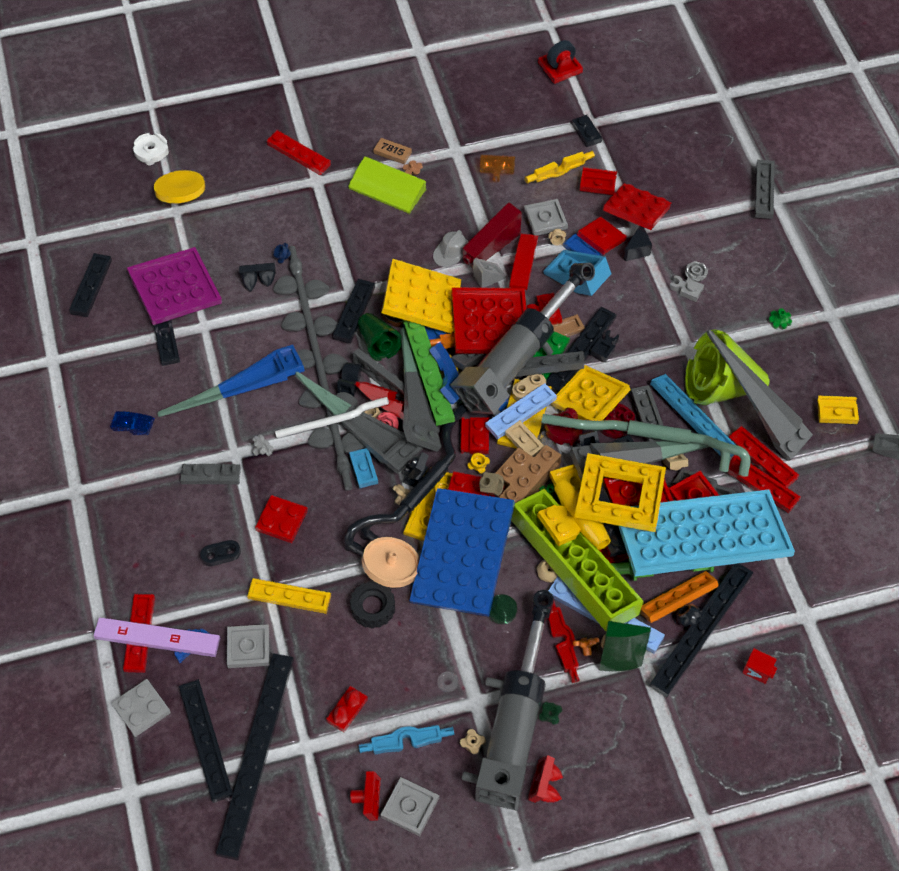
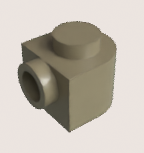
M484 472L479 482L480 491L496 496L502 493L504 486L503 477L499 474Z

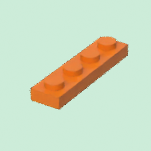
M705 571L645 603L641 607L640 614L650 623H653L719 587L718 580Z

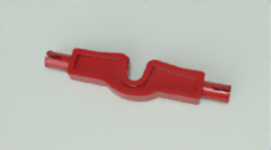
M554 602L553 610L548 618L551 636L553 638L563 637L566 639L556 645V651L564 671L569 672L571 682L575 683L576 680L577 683L580 679L577 673L579 664L573 646L575 637L570 627L565 624L561 608L556 607Z

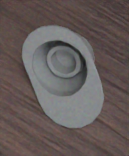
M460 230L445 234L441 243L435 249L433 259L439 266L452 267L462 259L463 247L468 241Z

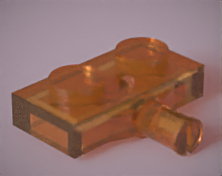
M481 155L480 172L493 173L492 180L496 182V177L497 182L500 181V174H514L515 157Z

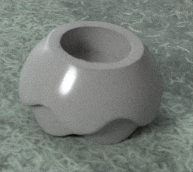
M696 261L689 263L685 270L687 278L696 282L704 280L708 273L705 264Z

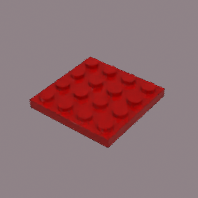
M452 287L455 353L488 354L510 329L516 319L527 309L525 288Z

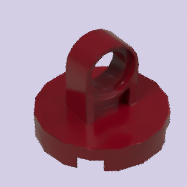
M570 407L565 408L561 413L552 414L578 419L577 412ZM551 424L544 425V429L547 430V437L560 445H563L564 442L574 445L577 443L578 435L582 434V429Z

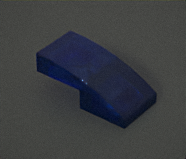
M116 411L110 428L113 431H130L133 435H149L155 418L141 413Z

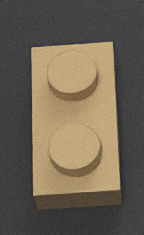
M520 420L505 430V435L517 448H521L533 457L544 447Z

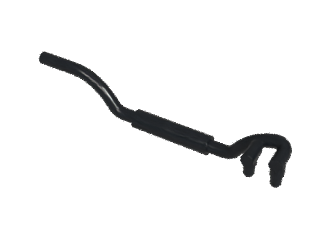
M463 402L453 412L455 422L447 423L443 426L442 442L446 456L433 465L400 502V507L394 513L371 515L352 523L344 535L345 550L363 556L365 549L354 541L355 534L359 530L360 537L363 540L373 541L380 538L370 530L373 525L399 522L407 513H411L448 472V467L456 457L451 439L452 429L468 410Z

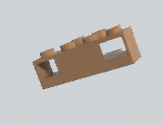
M545 445L533 457L518 447L495 473L501 475L504 479L505 489L499 498L511 499L517 503L537 493L550 479V471L559 469L561 454Z

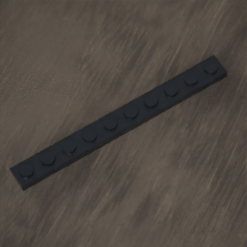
M273 653L216 855L218 857L239 860L293 666L294 658L291 656Z

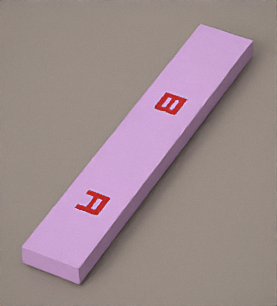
M106 618L98 619L94 638L98 640L216 657L220 642L219 635Z

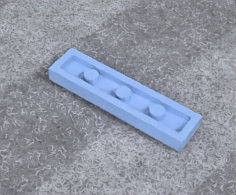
M544 383L486 422L485 427L498 440L505 435V430L520 420L523 423L557 399V395Z

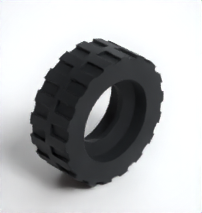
M371 581L360 584L359 587L355 588L354 593L352 592L350 599L352 617L359 625L361 624L365 628L370 627V629H374L375 627L380 628L382 625H386L393 618V614H395V598L391 589ZM370 596L379 597L383 602L382 609L374 614L366 612L363 608L364 600Z

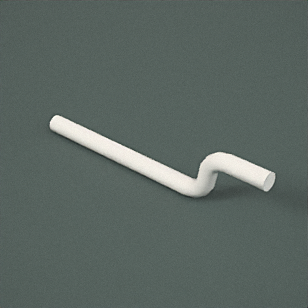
M385 397L366 402L350 412L277 430L275 434L277 438L350 420L358 417L366 410L388 405L389 401Z

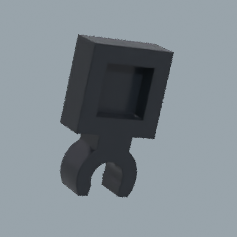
M606 331L605 339L599 337L590 350V355L607 362L615 350V344L618 343L619 335L617 334L616 337L610 338L611 331Z

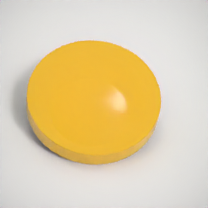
M188 170L167 173L157 179L154 184L156 197L166 203L188 202L199 197L205 190L203 176Z

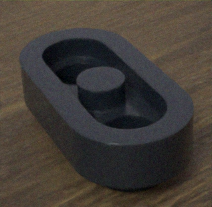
M227 540L205 546L201 550L200 556L203 564L206 566H216L238 559L241 549L238 542Z

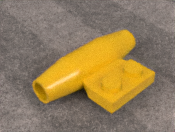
M568 480L558 482L554 490L562 506H550L539 511L537 515L556 544L560 546L570 542L581 533L598 550L608 546L611 539L602 522L575 518L579 491Z

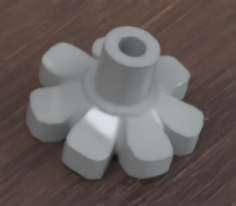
M260 434L253 437L252 440L255 442L256 447L252 452L256 456L260 453H266L270 456L274 451L273 446L269 445L270 443Z

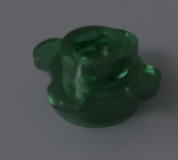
M544 702L542 704V713L539 715L540 721H548L553 725H557L559 723V714L562 713V707L555 703Z

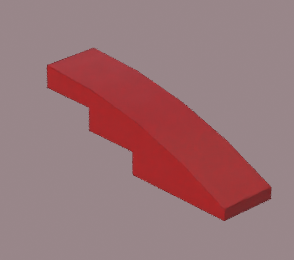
M521 233L509 288L528 289L538 236Z
M356 381L355 385L372 401L387 397L389 404L380 407L403 419L404 402L396 399L397 391L368 382Z

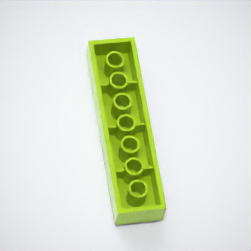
M545 489L515 503L511 521L605 631L608 621L626 623L639 615L643 600L603 554L581 533L570 542L560 546L556 544L537 517L539 511L553 505L559 506Z

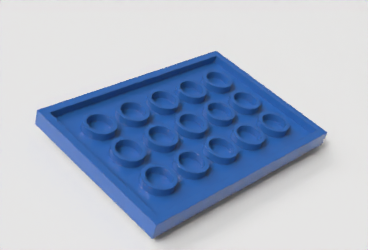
M437 488L417 568V575L415 576L409 601L413 604L489 617L515 505L514 500Z

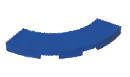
M439 342L429 351L436 360L440 370L445 374L443 386L440 390L449 403L454 404L459 399V396L451 387V384L459 375L450 355L441 342Z

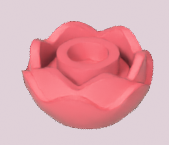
M382 412L378 415V420L398 429L399 421L393 413Z

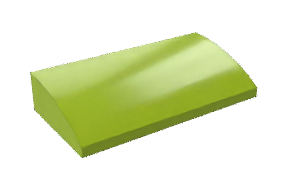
M365 156L349 184V189L410 214L426 191V181Z

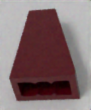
M510 202L507 203L463 247L462 258L465 264L473 268V260L475 258L487 261L521 234L522 212Z

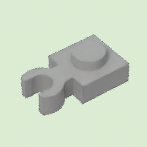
M674 276L673 282L678 284L671 282L669 287L673 291L679 290L680 296L695 302L704 289L703 284L689 278L685 282L679 276Z

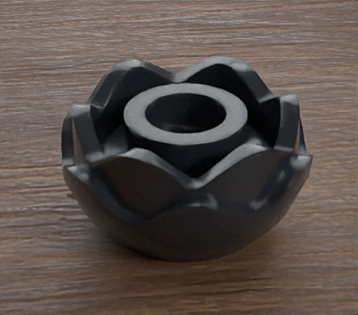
M694 604L682 606L677 612L679 625L687 627L688 625L695 624L697 618L701 616L700 608Z

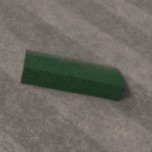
M608 621L599 671L618 672L642 666L651 627Z

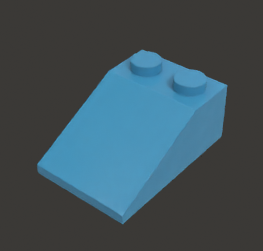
M563 250L543 271L545 275L564 285L570 278L569 270L571 265L574 263H591L595 268L594 278L591 281H585L574 289V292L589 296H592L611 275L606 257Z

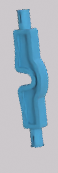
M439 725L420 729L411 726L402 727L395 730L392 734L373 737L371 739L372 742L359 744L360 753L373 751L374 754L399 752L403 750V739L405 737L410 738L414 748H419L441 742L442 737L454 736L453 726L440 729Z

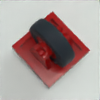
M563 40L551 47L547 55L538 58L539 65L554 84L583 73L582 65L575 58L576 49L570 41Z

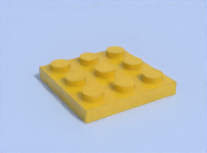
M584 365V369H580L556 394L557 399L551 403V406L561 411L567 407L573 408L580 420L602 421L630 391V385Z

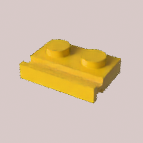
M818 396L819 423L858 424L857 398Z

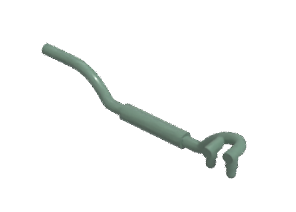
M549 414L542 415L541 423L584 430L613 429L626 431L630 435L689 444V442L704 444L720 451L719 471L728 472L730 454H733L741 459L738 474L741 476H748L750 455L747 450L707 435L691 433V430L632 420L629 422L617 420L592 421Z

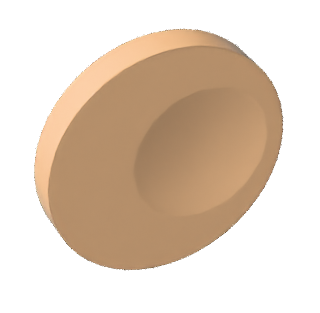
M381 537L371 541L366 546L362 556V566L365 573L376 583L386 587L398 588L409 585L415 580L420 558L415 549L405 541L393 537Z

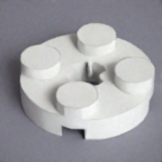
M145 133L134 142L135 146L133 149L136 158L147 165L155 164V162L162 160L169 153L167 140L158 133H155V135Z

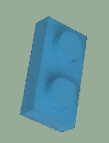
M365 448L349 452L359 489L378 484V478L369 450Z

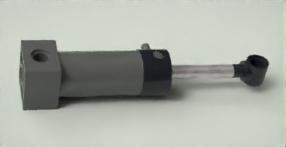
M574 263L571 265L569 270L570 278L541 312L531 308L525 309L478 366L466 367L452 382L451 387L470 413L493 414L494 417L501 413L499 408L510 396L505 388L535 353L543 348L547 355L553 354L552 348L547 343L554 333V327L549 318L578 285H582L585 281H591L594 278L595 268L591 263Z
M547 590L537 591L533 597L531 613L534 617L521 671L512 670L506 672L503 680L486 678L485 685L501 689L486 758L482 760L479 775L463 772L462 774L463 781L477 784V802L518 811L527 760L546 686L545 681L533 674L545 620L550 617L553 610L554 597ZM539 602H546L547 605H540Z

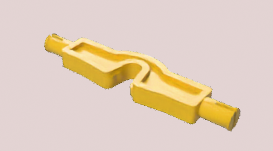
M593 151L585 154L579 152L564 157L559 167L555 162L549 163L536 169L534 174L525 176V182L528 184L535 180L540 182L550 177L562 176L571 169L584 165L585 161L594 158L595 154Z

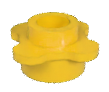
M475 453L472 455L471 462L468 463V468L470 470H477L478 473L482 474L486 471L485 467L490 463V459L483 454Z

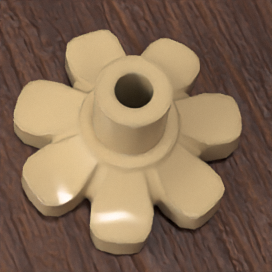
M400 484L395 485L393 490L398 494L395 502L400 505V502L410 490L404 489V486Z

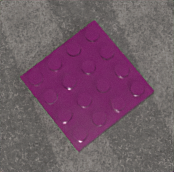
M195 247L127 267V272L153 325L222 304V298Z

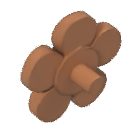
M413 160L409 164H405L403 170L407 174L417 175L423 166L422 163H416Z

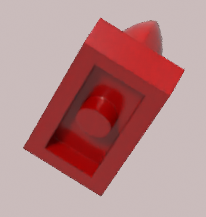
M350 686L327 717V723L344 733L367 702L368 696Z
M547 755L538 760L528 796L529 801L534 803L540 800L557 802L562 799L558 791L549 784V781H557L563 778L560 769L554 764L555 758Z

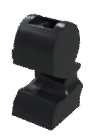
M346 362L342 370V379L337 381L338 393L346 392L353 397L355 396L357 387L355 384L356 381L360 380L362 365Z

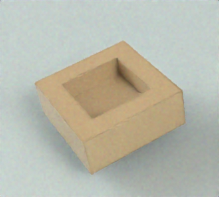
M683 454L663 459V463L671 470H680L682 467H688V459Z

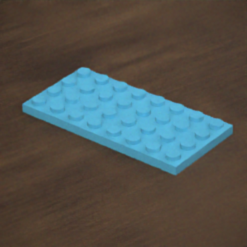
M770 490L660 503L656 532L619 526L635 577L794 556L795 552Z

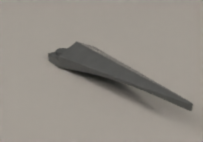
M711 330L706 331L750 399L774 447L787 461L792 460L813 434L802 423L803 420Z

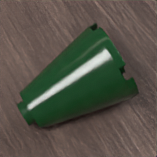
M366 313L359 318L358 326L372 359L376 361H382V358L386 357L389 359L400 350L402 336L396 329L371 313Z

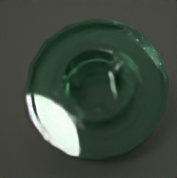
M505 594L494 596L489 615L490 619L498 624L512 622L516 618L518 611L516 601L511 596Z

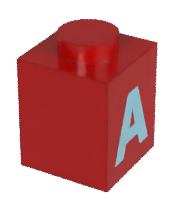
M754 648L743 674L766 684L768 678H774L778 669L774 666L777 659Z

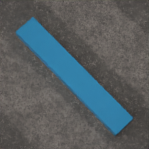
M666 374L652 379L650 384L699 434L735 445ZM714 449L721 456L720 451Z

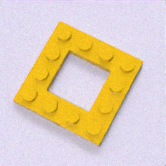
M587 453L575 518L656 532L666 467ZM603 476L643 483L639 508L599 501Z

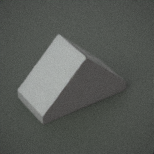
M478 258L473 260V277L481 288L501 281L506 277L498 264Z

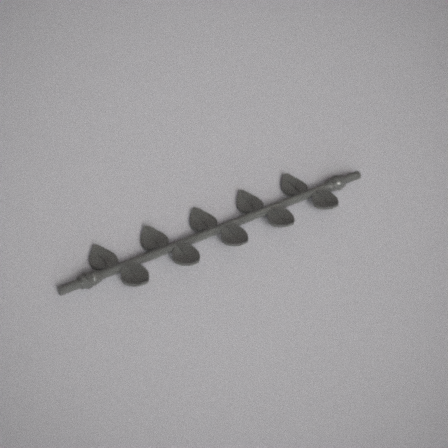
M292 245L288 247L291 251L289 267L295 279L292 276L286 275L280 277L273 291L277 294H292L298 290L304 315L299 312H291L285 317L281 326L283 330L300 331L307 326L313 353L307 349H301L297 353L304 365V369L311 368L316 364L320 385L329 391L325 373L335 374L342 371L343 366L348 361L338 354H329L322 361L317 336H326L333 333L338 323L328 316H321L313 324L308 299L320 298L327 294L330 288L320 280H311L304 286L302 262L297 257L295 246ZM309 389L302 394L299 400V405L306 408H317L323 405ZM346 392L335 395L354 407L358 404L357 399ZM326 407V411H327L328 417L335 416V415ZM337 423L330 424L331 431L324 427L315 429L308 440L309 446L327 448L335 444L337 470L342 475L345 490H351L353 488L349 474L351 472V465L345 453L349 454V452L361 450L365 446L351 432L347 433L341 441Z

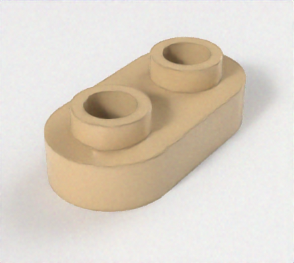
M542 374L527 376L513 386V398L519 401L544 383L546 384V378Z

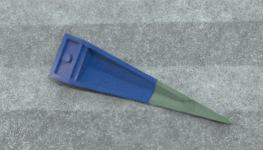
M294 345L277 349L226 381L192 398L157 413L158 417L288 380V376L295 375L296 372H304V365Z

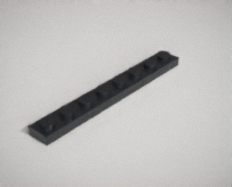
M740 563L734 564L700 612L701 616L697 618L695 624L690 626L650 683L651 688L665 697L669 696L751 579L753 571Z

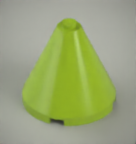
M715 329L711 330L769 386L770 381L767 373L727 333ZM707 332L703 334L694 346V349L697 350L694 359H689L687 363L685 387L688 397L694 399V403L709 405L747 395L729 365L707 335Z

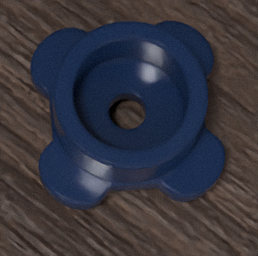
M287 243L279 244L274 249V257L278 258V263L280 264L288 259L291 254Z

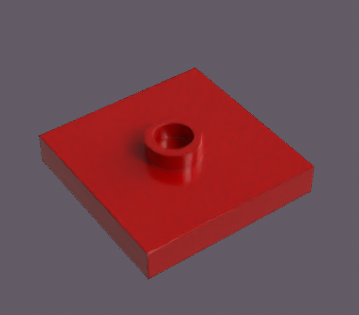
M602 217L578 230L577 233L578 237L602 255L626 241L627 238L624 233Z

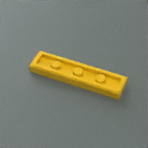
M252 578L247 597L250 600L327 614L331 593Z

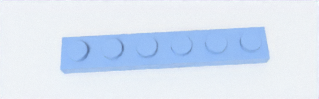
M557 576L548 590L554 599L597 622L562 579ZM635 618L626 622L627 624L650 627ZM651 627L646 650L655 654L665 634Z

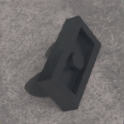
M275 263L239 266V274L245 288L251 292L256 285L257 276L260 277L264 285L269 287L275 278Z

